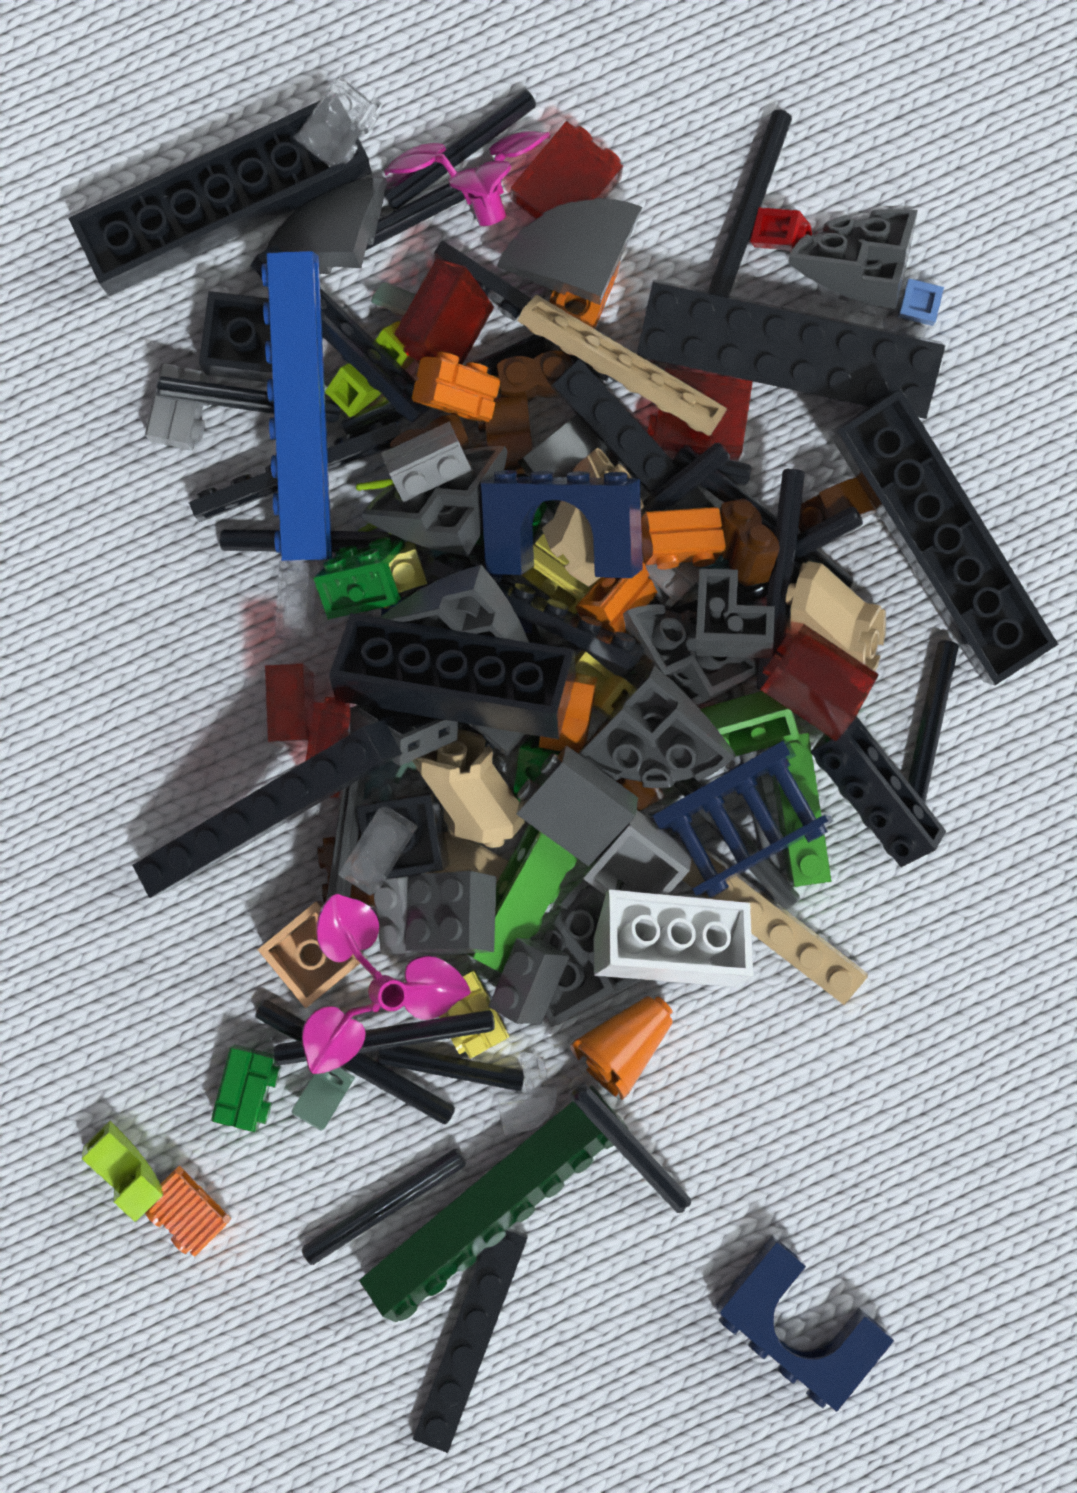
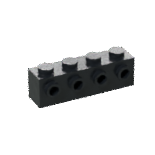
M854 716L823 734L810 753L814 756L817 765L836 784L840 794L858 812L865 826L870 828L880 840L886 853L892 856L900 867H903L935 851L946 830L859 718Z

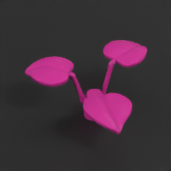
M524 131L505 136L489 148L490 154L496 155L494 161L458 173L447 157L442 154L446 150L445 145L439 143L422 144L410 148L397 156L384 172L386 176L389 173H411L426 168L433 162L443 164L451 176L449 179L450 186L461 190L467 204H472L478 224L480 226H489L502 221L506 217L500 197L504 193L501 180L508 174L511 165L508 161H504V159L507 157H517L530 151L546 138L550 139L551 135L550 132Z
M337 893L327 899L319 913L316 926L318 945L325 956L334 962H344L354 954L358 962L373 977L368 988L369 998L372 1002L368 1005L350 1009L345 1015L337 1007L326 1006L314 1011L307 1018L302 1030V1044L308 1069L313 1074L326 1073L337 1069L359 1052L365 1040V1028L357 1020L351 1019L353 1016L370 1011L378 1012L380 1007L387 1011H397L404 1006L412 1016L421 1020H429L443 1015L458 1001L471 993L468 984L454 967L442 959L433 956H420L411 960L405 968L406 982L402 983L388 975H382L360 952V950L370 948L378 937L379 921L376 914L365 903Z

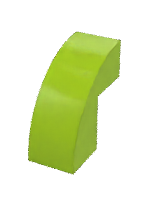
M400 321L382 329L375 340L404 370L410 366L424 348V345ZM349 363L339 369L325 391L350 418L362 411L381 395Z
M111 1121L83 1146L81 1159L114 1188L113 1202L134 1222L163 1196L159 1180L148 1162L132 1142Z

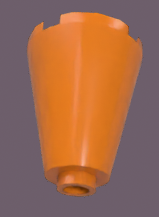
M646 996L577 1038L570 1044V1049L578 1061L583 1056L586 1058V1064L588 1065L586 1071L604 1089L615 1097L619 1094L620 1099L623 1100L632 1090L673 1024V1020L670 1017L673 1011L662 998L657 996L653 999Z

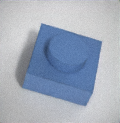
M908 279L905 284L898 318L933 326L936 323L944 287Z

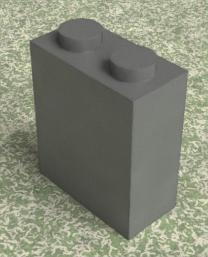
M566 745L558 755L552 753L548 756L540 768L541 774L535 781L528 779L517 794L520 801L516 814L589 866L636 816L638 797Z

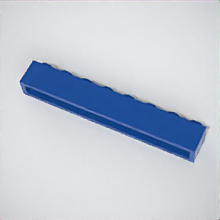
M313 251L267 253V263L262 264V282L264 287H268L269 302H264L263 313L265 324L270 325L271 341H266L265 354L267 363L272 364L273 379H268L267 394L269 402H274L275 417H270L269 433L271 440H276V455L271 456V472L273 478H278V493L273 494L274 515L279 516L280 531H275L276 553H281V561L332 559L319 256Z

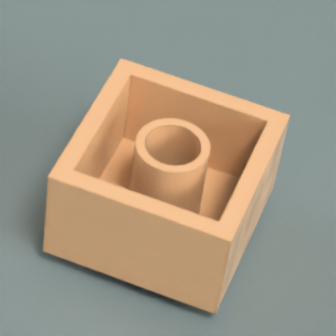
M321 900L314 902L257 949L305 1008L313 1004L360 965L354 954L346 961L338 963L326 957L321 951L316 936L318 916L324 905ZM360 950L361 954L367 959L368 957Z

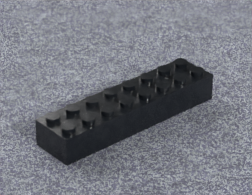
M335 93L68 219L100 286L110 297L285 215L337 187L372 174L369 158L338 94Z
M653 279L637 355L647 359L864 406H870L891 391L902 389L918 417L927 419L946 345L936 340Z
M902 389L891 391L829 432L830 437L983 682L996 686L1059 645Z

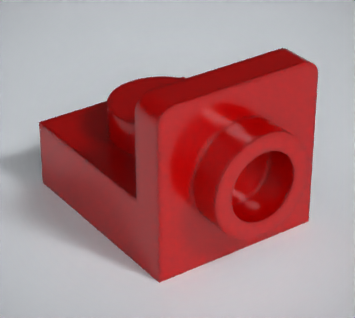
M759 207L750 243L755 248L788 250L791 253L801 238L806 234L812 236V229L810 223L799 210Z

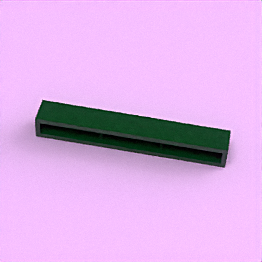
M591 1085L589 1088L628 1129L604 1096ZM572 1101L359 1279V1282L382 1317L393 1322L408 1319L417 1311V1305L427 1296H434L442 1291L447 1285V1280L457 1271H464L473 1265L477 1259L476 1255L483 1249L499 1243L505 1237V1231L514 1223L522 1222L534 1213L535 1206L545 1197L550 1198L560 1192L564 1187V1182L570 1176L586 1170L592 1164L594 1156L604 1148L609 1149L614 1145Z

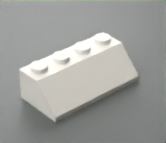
M608 890L594 935V975L735 987L753 977L750 903Z

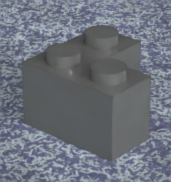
M699 569L696 626L697 656L772 658L775 606L737 605L738 570Z

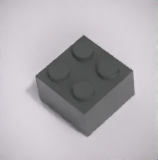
M474 871L408 875L405 951L429 955L494 952L496 876Z

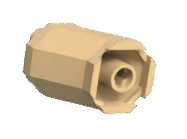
M596 448L580 461L573 471L589 472L590 478H604V474L609 472L627 473V478H631L628 471L621 464H617L614 467L599 448ZM561 501L554 518L543 526L542 530L552 553L557 558L563 554L569 561L564 566L569 574L589 587L600 578L595 577L592 529L587 518L578 508L570 503Z
M809 561L803 563L799 571L797 583H790L786 594V604L791 605V615L788 618L786 627L787 635L813 642L852 678L870 682L880 662L881 656L875 655L878 645H884L886 611L881 609L880 605L865 603L823 564Z
M458 729L456 741L412 760V762L443 805L444 820L448 825V833L451 837L475 841L490 848L500 847L504 844L505 839L513 838L524 824V819L516 814L519 801L492 764L493 750L490 746L485 747L484 737L481 734Z

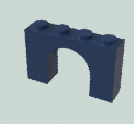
M505 470L494 472V477L481 483L486 571L489 574L522 575L534 567L533 519L541 503L548 500H560L570 503L578 508L587 518L593 533L595 577L633 578L643 570L639 478H627V473L609 472L604 474V478H590V473L584 471L567 473V477H553V472L536 471L531 472L530 477H517L516 471Z
M772 1235L716 1303L717 1310L721 1315L718 1320L733 1334L736 1335L740 1330L750 1339L748 1346L761 1358L766 1359L769 1355L780 1365L776 1369L791 1383L795 1384L799 1380L809 1388L806 1394L818 1406L824 1409L828 1404L837 1412L895 1340L888 1331L860 1308L855 1311L833 1340L821 1348L799 1350L788 1346L780 1340L774 1329L776 1306L806 1266L796 1254Z

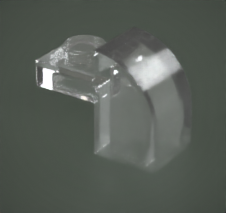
M535 1049L520 1051L526 1088L520 1091L513 1090L497 1094L504 1135L537 1128L550 1117L555 1108L557 1100L556 1083L541 1085V1080L548 1078L544 1056L536 1058Z

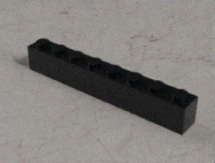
M384 720L363 726L132 866L149 898L172 890L401 756L402 752Z

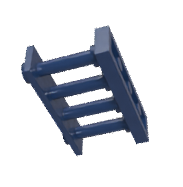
M782 741L652 815L659 829L671 827L673 832L678 831L705 882L692 888L695 895H702L707 892L709 898L729 888L726 881L803 838H806L809 843L828 833L825 826L834 822L830 815L825 814L816 819L788 769L791 766L788 760L797 756L789 742ZM769 772L770 776L775 775L803 827L785 837L782 836L755 787L758 785L756 778ZM735 790L738 795H743L770 844L751 856L723 807V804H725L723 797ZM702 809L705 813H710L737 862V864L719 874L690 824L693 822L691 815Z

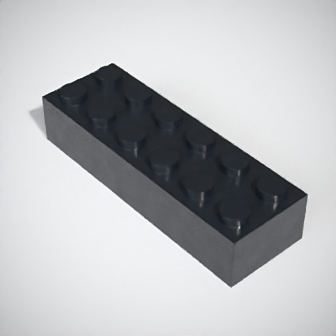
M350 613L329 678L335 701L559 739L576 678L575 653L573 649Z

